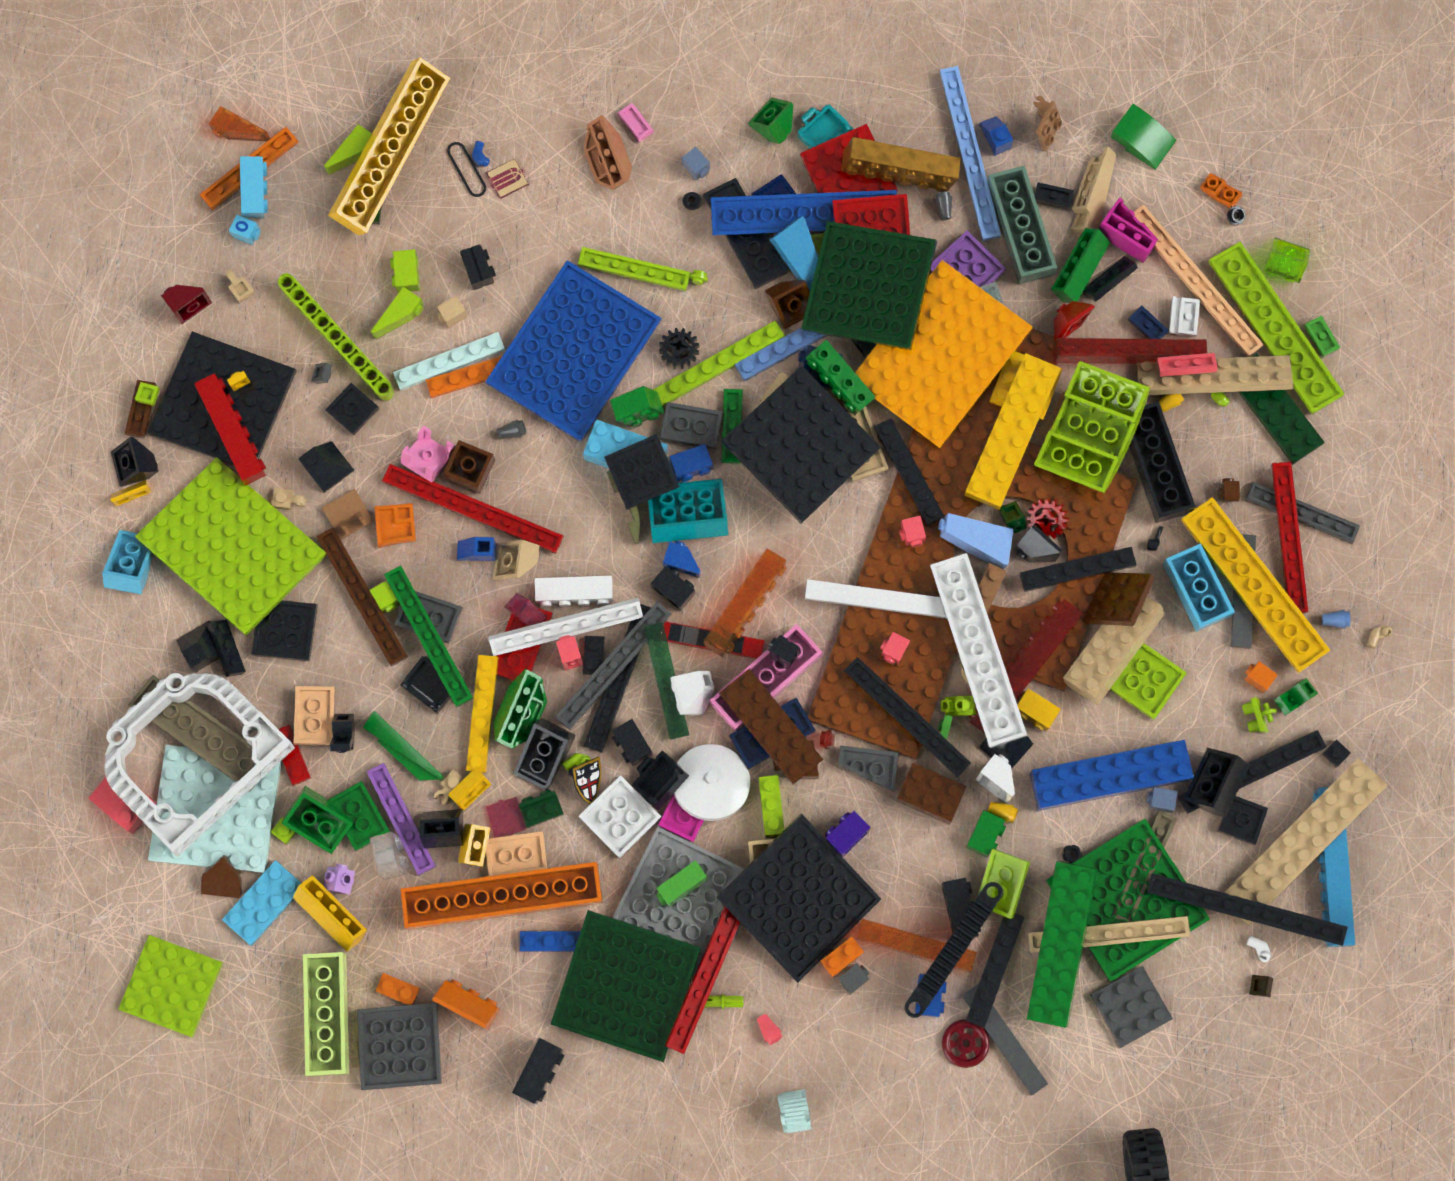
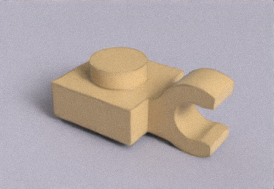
M231 269L225 273L232 283L228 288L239 303L255 293L244 277L238 279Z
M274 488L271 503L274 508L291 510L292 505L305 506L306 498L304 496L294 495L293 490Z

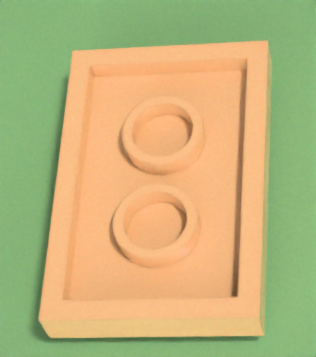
M295 686L294 745H330L333 737L332 719L334 716L335 687Z
M543 831L488 839L486 856L489 876L548 868Z

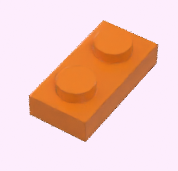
M383 973L376 988V992L407 1005H414L420 991L419 987Z

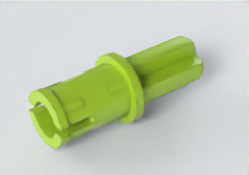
M722 994V996L709 995L704 1008L721 1007L722 1010L725 1008H742L744 998L743 996H725V994Z

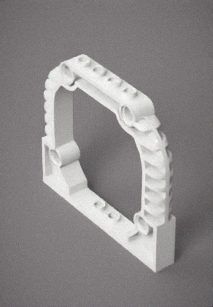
M172 673L167 678L160 680L156 688L151 692H147L137 705L130 707L124 717L117 719L106 735L107 741L110 744L105 754L104 769L112 790L178 857L294 749V746L226 679L210 673H193L184 677L179 673ZM181 682L178 688H173L175 683ZM195 693L213 696L244 725L242 735L248 744L252 745V760L255 763V766L244 777L232 783L225 794L218 796L215 803L198 819L193 814H176L174 809L168 804L162 803L158 806L154 804L130 779L125 765V757L135 747L136 734L172 702H185ZM258 731L256 736L249 737L251 732ZM122 735V739L115 742V738ZM169 812V816L166 819H161L163 813Z

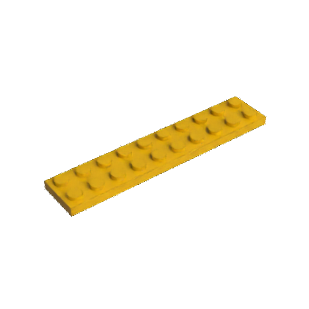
M1213 497L1181 519L1185 527L1198 544L1201 543L1205 553L1298 673L1330 651L1323 639Z

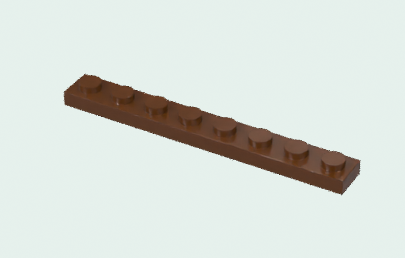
M332 527L318 535L317 539L391 667L408 658L335 529Z

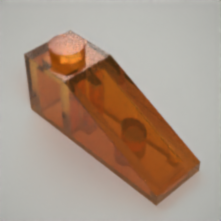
M222 106L219 107L209 122L212 133L219 138L266 142L270 139L267 131Z

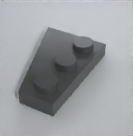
M840 746L838 766L894 792L899 753Z

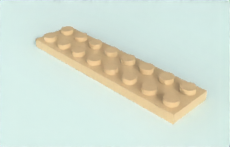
M1290 355L1216 358L1217 372L1163 377L1159 376L1157 361H1137L1136 363L1137 381L1150 387L1148 395L1293 389Z

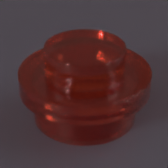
M831 730L822 731L820 746L829 749L830 746L834 745L835 736Z

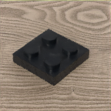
M350 383L325 410L354 436L379 410V407L356 386Z
M1236 796L1226 818L1222 817L1217 832L1256 845L1268 808Z

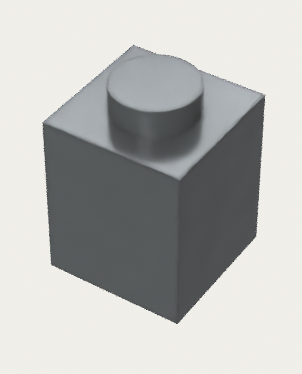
M856 963L840 976L838 981L851 995L869 980V972L863 965L859 966Z

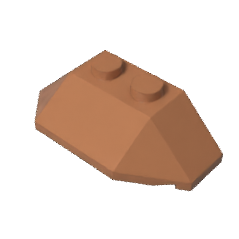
M601 115L587 124L588 131L585 138L584 152L595 182L615 190L629 180L632 165L620 134Z

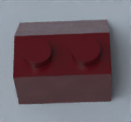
M175 285L167 288L164 294L161 295L181 324H184L212 304V301L202 287Z

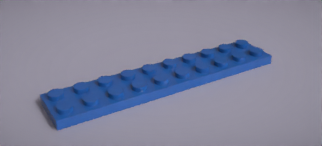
M897 190L711 197L712 235L778 233L801 216L804 217L809 231H825L827 221L834 222L832 200L897 195Z

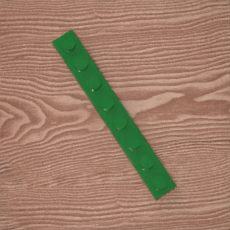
M400 565L385 573L384 576L456 708L474 699L402 566Z

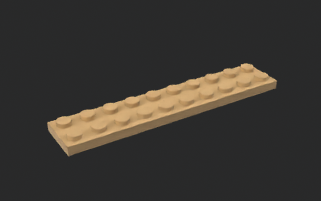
M1358 758L1224 893L1270 905L1388 785ZM1242 919L1248 926L1252 923V921Z

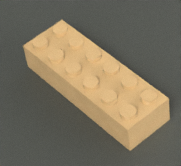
M1146 597L1134 626L1101 625L1063 677L1067 687L1094 704L1099 705L1164 616L1162 605Z

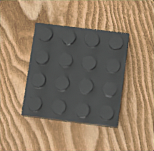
M437 1003L357 1009L361 1090L442 1084Z

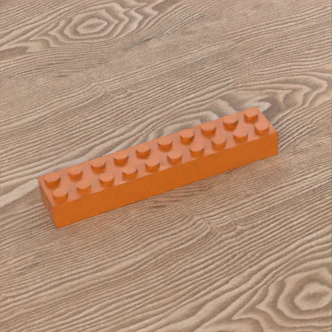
M597 862L400 888L404 927L407 930L603 903Z

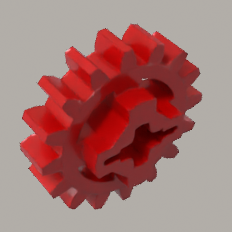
M1047 498L1045 502L1043 499H1040L1038 503L1032 504L1033 508L1028 510L1031 515L1027 516L1026 519L1030 520L1031 523L1027 526L1032 527L1035 525L1046 536L1050 538L1051 535L1055 539L1057 534L1061 535L1063 533L1062 529L1067 528L1064 522H1067L1069 518L1064 515L1068 511L1062 510L1063 504L1057 505V499L1051 502L1050 498ZM1043 507L1042 513L1037 514V511ZM1053 524H1059L1056 529L1052 530Z

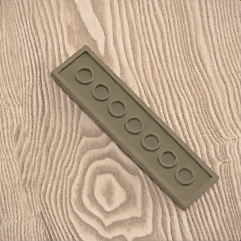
M152 675L128 705L130 707L137 705L147 692H151L156 688L160 679ZM190 700L180 703L172 702L151 721L233 781H239L255 766L252 760V745L248 744L244 738Z

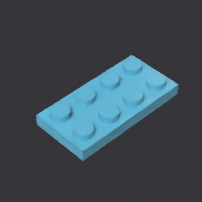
M275 860L222 920L252 946L294 900L293 896L301 882Z

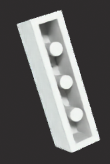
M612 576L535 578V602L544 608L551 607V604H559L560 607H568L571 604L577 603L579 606H589L590 603L609 605V602H613Z

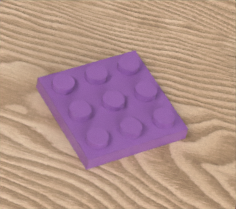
M966 231L932 262L930 273L943 260L985 291L1006 271V268L978 240Z

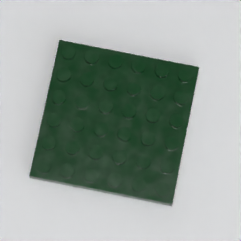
M827 221L801 329L818 334L911 350L937 245L936 239Z
M588 910L551 1025L664 1062L668 1047L665 1044L684 1002L701 947Z

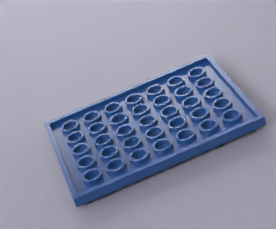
M567 260L485 383L574 439L582 442L662 321V318Z

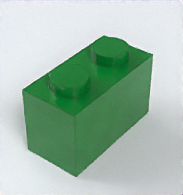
M983 810L966 848L987 858L991 854L992 849H996L998 846L995 841L998 836L1002 837L1006 826L1003 825L1005 820Z

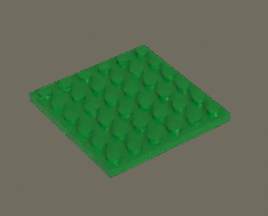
M1143 819L1072 863L1098 869L1087 926L1128 922L1125 919L1115 918L1117 915L1128 919L1131 914V922L1188 916L1191 932L1210 920L1205 910L1201 907L1146 893L1149 882L1145 880L1149 871L1155 869L1153 874L1186 882L1146 819ZM1151 837V840L1147 846L1146 839ZM1150 846H1155L1157 848V851L1155 853H1150ZM1159 849H1160V851L1162 852V854H1161L1160 859H1159V861H1158V859L1156 858V856H1157V853H1158V851H1159ZM1145 851L1139 866L1135 865L1139 854ZM1154 860H1155L1156 864H1155V866H1154L1153 868H1151V867H1152V864H1153V862H1154ZM1141 865H1143V867H1144L1147 871H1143V870L1141 869ZM1136 867L1137 871L1134 878H1131L1130 874L1133 868ZM1053 876L1045 880L1050 889L1052 887ZM1128 879L1132 880L1128 891L1122 894ZM1139 881L1140 883L1134 888L1133 883ZM1147 884V888L1142 895L1140 891L1143 885ZM1138 896H1141L1142 899L1138 908L1132 911ZM1119 899H1120V903H1121L1120 909H1119V906L1117 905ZM1131 899L1133 903L1125 905V900ZM1115 908H1117V913L1113 915ZM1180 938L1091 946L1088 949L1109 982Z

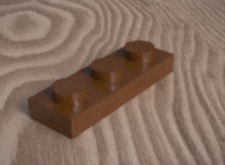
M137 380L125 434L127 436L145 438L152 406L136 402L135 397L140 382L157 386V384Z

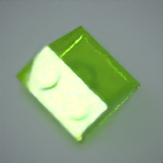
M1275 237L1265 263L1264 271L1271 276H1280L1289 282L1300 283L1308 265L1310 249Z

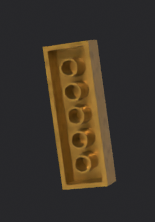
M852 137L843 150L841 171L849 175H864L868 179L879 178L885 182L895 181L905 186L916 185L921 189L931 188L936 189L938 192H948L959 179L961 158Z

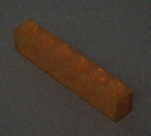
M768 548L765 550L705 638V647L723 658L726 653L730 654L735 647L734 641L736 638L740 639L746 630L744 626L747 622L751 623L756 615L754 612L757 607L761 608L765 603L767 592L771 593L777 584L775 582L778 576L782 577L786 572V559Z
M866 919L861 920L856 940L931 962L936 959L946 944ZM966 949L954 969L971 973L977 952Z

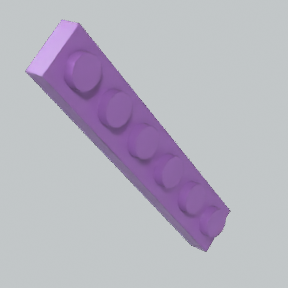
M385 763L367 771L418 876L435 868L436 865L428 849H424L420 840V833Z

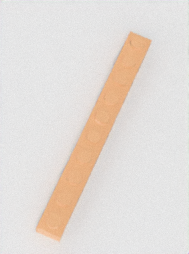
M1145 205L1135 210L1134 216L1140 223H1144L1158 239L1154 249L1195 297L1200 300V303L1247 357H1250L1262 348L1264 344Z

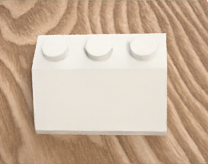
M994 754L975 781L1007 804L1015 794L1011 765L1008 764V759L1001 754L999 756Z

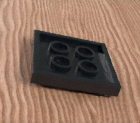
M657 434L604 457L626 510L680 487Z
M282 600L255 627L252 655L310 662L318 605Z

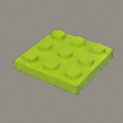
M1143 643L1110 688V691L1152 720H1155L1187 672Z

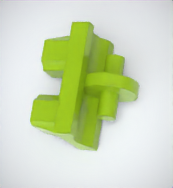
M973 695L945 697V700L941 701V711L949 716L976 715Z
M1250 698V702L1242 705L1245 715L1255 713L1257 719L1247 722L1249 732H1269L1265 716L1268 723L1273 722L1272 715L1277 713L1276 709H1270L1269 704L1264 703V711H1262L1259 698Z

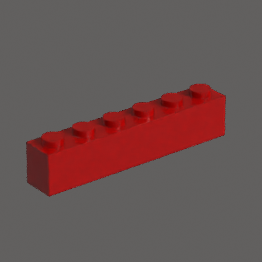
M214 373L194 383L245 486L265 477L264 469H266V466L262 459L258 460L256 456L258 450L254 442H249L247 437L250 434L246 426H241L240 421L242 417L238 410L234 411L232 405L235 403L230 394L226 395L224 389L227 387L222 377L218 379Z

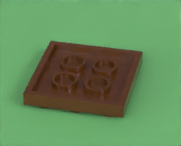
M1105 573L1083 620L1086 624L1134 626L1155 577L1149 573Z

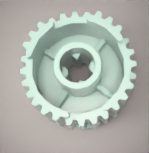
M805 1089L778 1094L783 1132L793 1133L811 1130Z

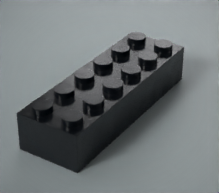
M1159 401L1145 405L1129 447L1155 523L1189 514L1196 506Z

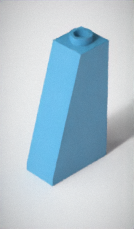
M801 216L769 240L797 280H805L810 292L818 256L806 221Z

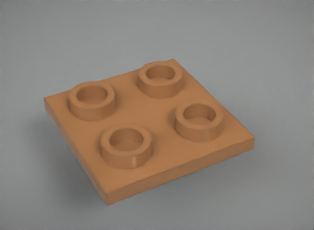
M1037 96L1036 100L1040 102L1034 101L1033 103L1040 110L1037 113L1042 120L1036 130V134L1043 151L1047 152L1049 146L1054 142L1057 130L1061 128L1062 120L1054 101L1049 103L1042 96Z
M355 489L322 507L340 540L374 521Z

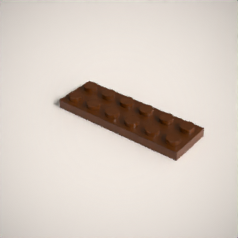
M750 668L719 692L720 696L792 785L823 761V758Z

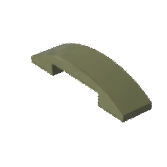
M610 470L607 471V476L614 493L619 492ZM637 506L629 509L634 521L628 523V528L635 545L639 544L641 532Z

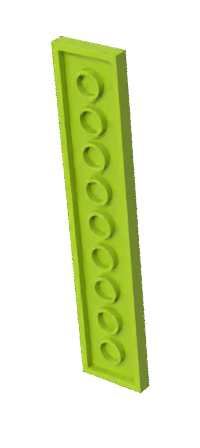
M1241 241L1209 259L1208 263L1271 356L1290 355L1293 388L1311 415L1345 395Z

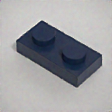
M1142 305L1128 318V321L1154 345L1169 332Z

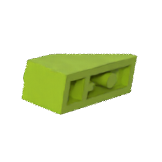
M358 124L324 165L326 172L330 175L356 163L372 133Z
M403 287L371 330L372 336L378 339L410 322L416 315L419 316L424 308L422 299Z

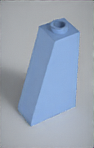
M950 513L943 519L941 518L938 529L941 530V538L988 564L991 563L1001 569L1008 566L1013 529Z

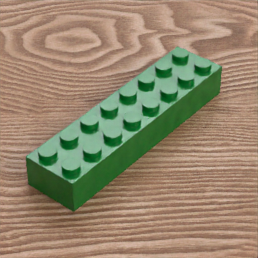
M1056 861L1027 1020L1064 1028L1069 1026L1098 869Z

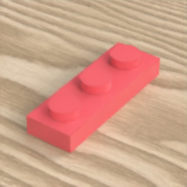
M1215 353L1157 358L1160 377L1217 372Z

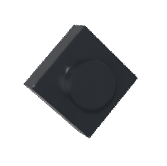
M1336 739L1322 755L1337 768L1351 752Z

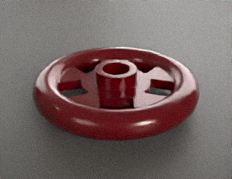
M966 1019L953 1022L947 1027L942 1037V1049L946 1058L952 1064L962 1068H970L980 1064L987 1056L989 1037L985 1029L965 1022ZM964 1028L973 1029L972 1035L964 1033ZM954 1032L959 1034L956 1042L950 1039ZM975 1038H981V1047H975ZM963 1040L969 1041L968 1047L962 1045ZM954 1047L961 1052L958 1057L951 1051ZM974 1051L975 1057L967 1059L966 1054Z

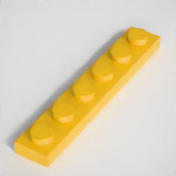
M478 655L466 771H473L475 768L483 773L487 771L499 658L496 656Z

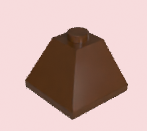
M805 280L780 282L765 290L769 303L784 329L804 319L810 294Z

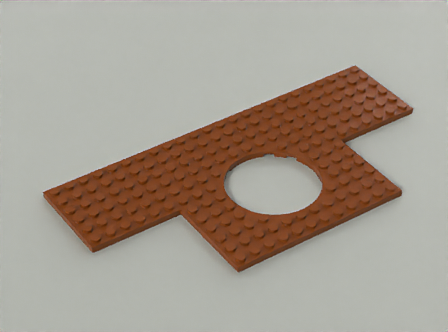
M1032 329L1016 349V352L1024 355L1025 353L1057 366L1066 340L1056 344L1053 335ZM1001 370L941 448H938L915 429H913L907 448L944 517L948 513L967 517L971 511L983 505V503L964 495L1002 408L989 402ZM1029 441L1005 499H1020L1030 503H1038L1040 499H1043L1045 502L1047 498H1050L1051 502L1057 499L1058 506L1063 504L1062 510L1068 511L1064 516L1069 518L1067 522H1064L1067 528L1062 529L1067 543V561L1113 551L1137 479L1116 473L1106 492L1102 493L1034 466L1042 446ZM898 472L856 586L940 597L930 565L953 558L954 544L940 537L941 530L938 529L940 520L927 526L922 516L921 520L926 535L925 542H922L921 546L911 547V545L906 546L905 541H901L899 530H902L901 521L921 516ZM1105 574L1058 584L1047 597L1029 606L1005 608L991 605L987 615L1006 671L1064 692L1067 684L1064 682L1063 677L1076 660L1088 625L1083 620ZM849 605L809 712V720L818 725L917 760L922 744L855 683L844 670L858 657L919 715L930 723L954 653L959 654L948 619ZM893 632L910 640L909 646L899 664H890L881 656L883 651L880 649L885 638L889 640Z

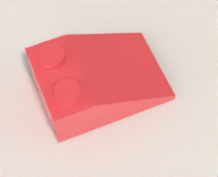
M106 777L88 798L110 818L132 834L143 823L112 790ZM143 792L154 804L157 805V802L155 800H153L150 796Z

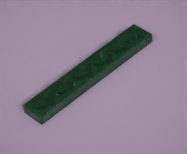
M663 622L644 626L669 739L688 736L689 731L685 715H680L676 707L675 694L671 688L670 678L675 676V671Z

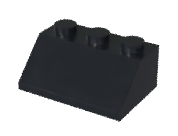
M1207 747L1183 800L1211 814L1226 818L1250 765L1238 755Z
M539 1038L512 1093L536 1105L538 1101L542 1102L547 1093L544 1090L547 1083L551 1084L556 1075L553 1072L556 1065L560 1066L565 1055L562 1054L564 1050Z

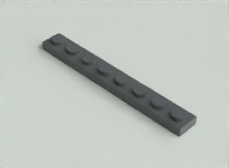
M656 602L555 718L567 729L571 730L670 618L672 613L659 602Z

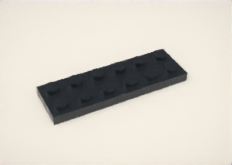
M736 178L703 194L710 210L711 197L746 196ZM767 233L725 235L754 289L788 273L784 262L769 240L770 238Z

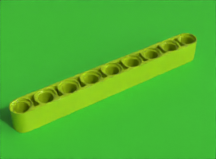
M284 273L280 275L278 285L285 296L379 399L383 401L390 400L394 395V390L386 377L291 274ZM286 282H292L289 287H284ZM298 295H304L301 300H295ZM310 308H316L313 313H307ZM328 321L326 326H319L321 322ZM340 334L338 339L332 340L333 335ZM345 348H352L351 352L344 353ZM358 361H364L362 366H356ZM370 374H376V377L373 380H369L368 376ZM383 387L389 388L386 393H380V390Z

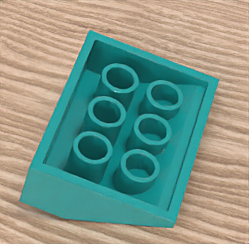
M722 478L678 483L679 488L648 501L652 543L728 536Z

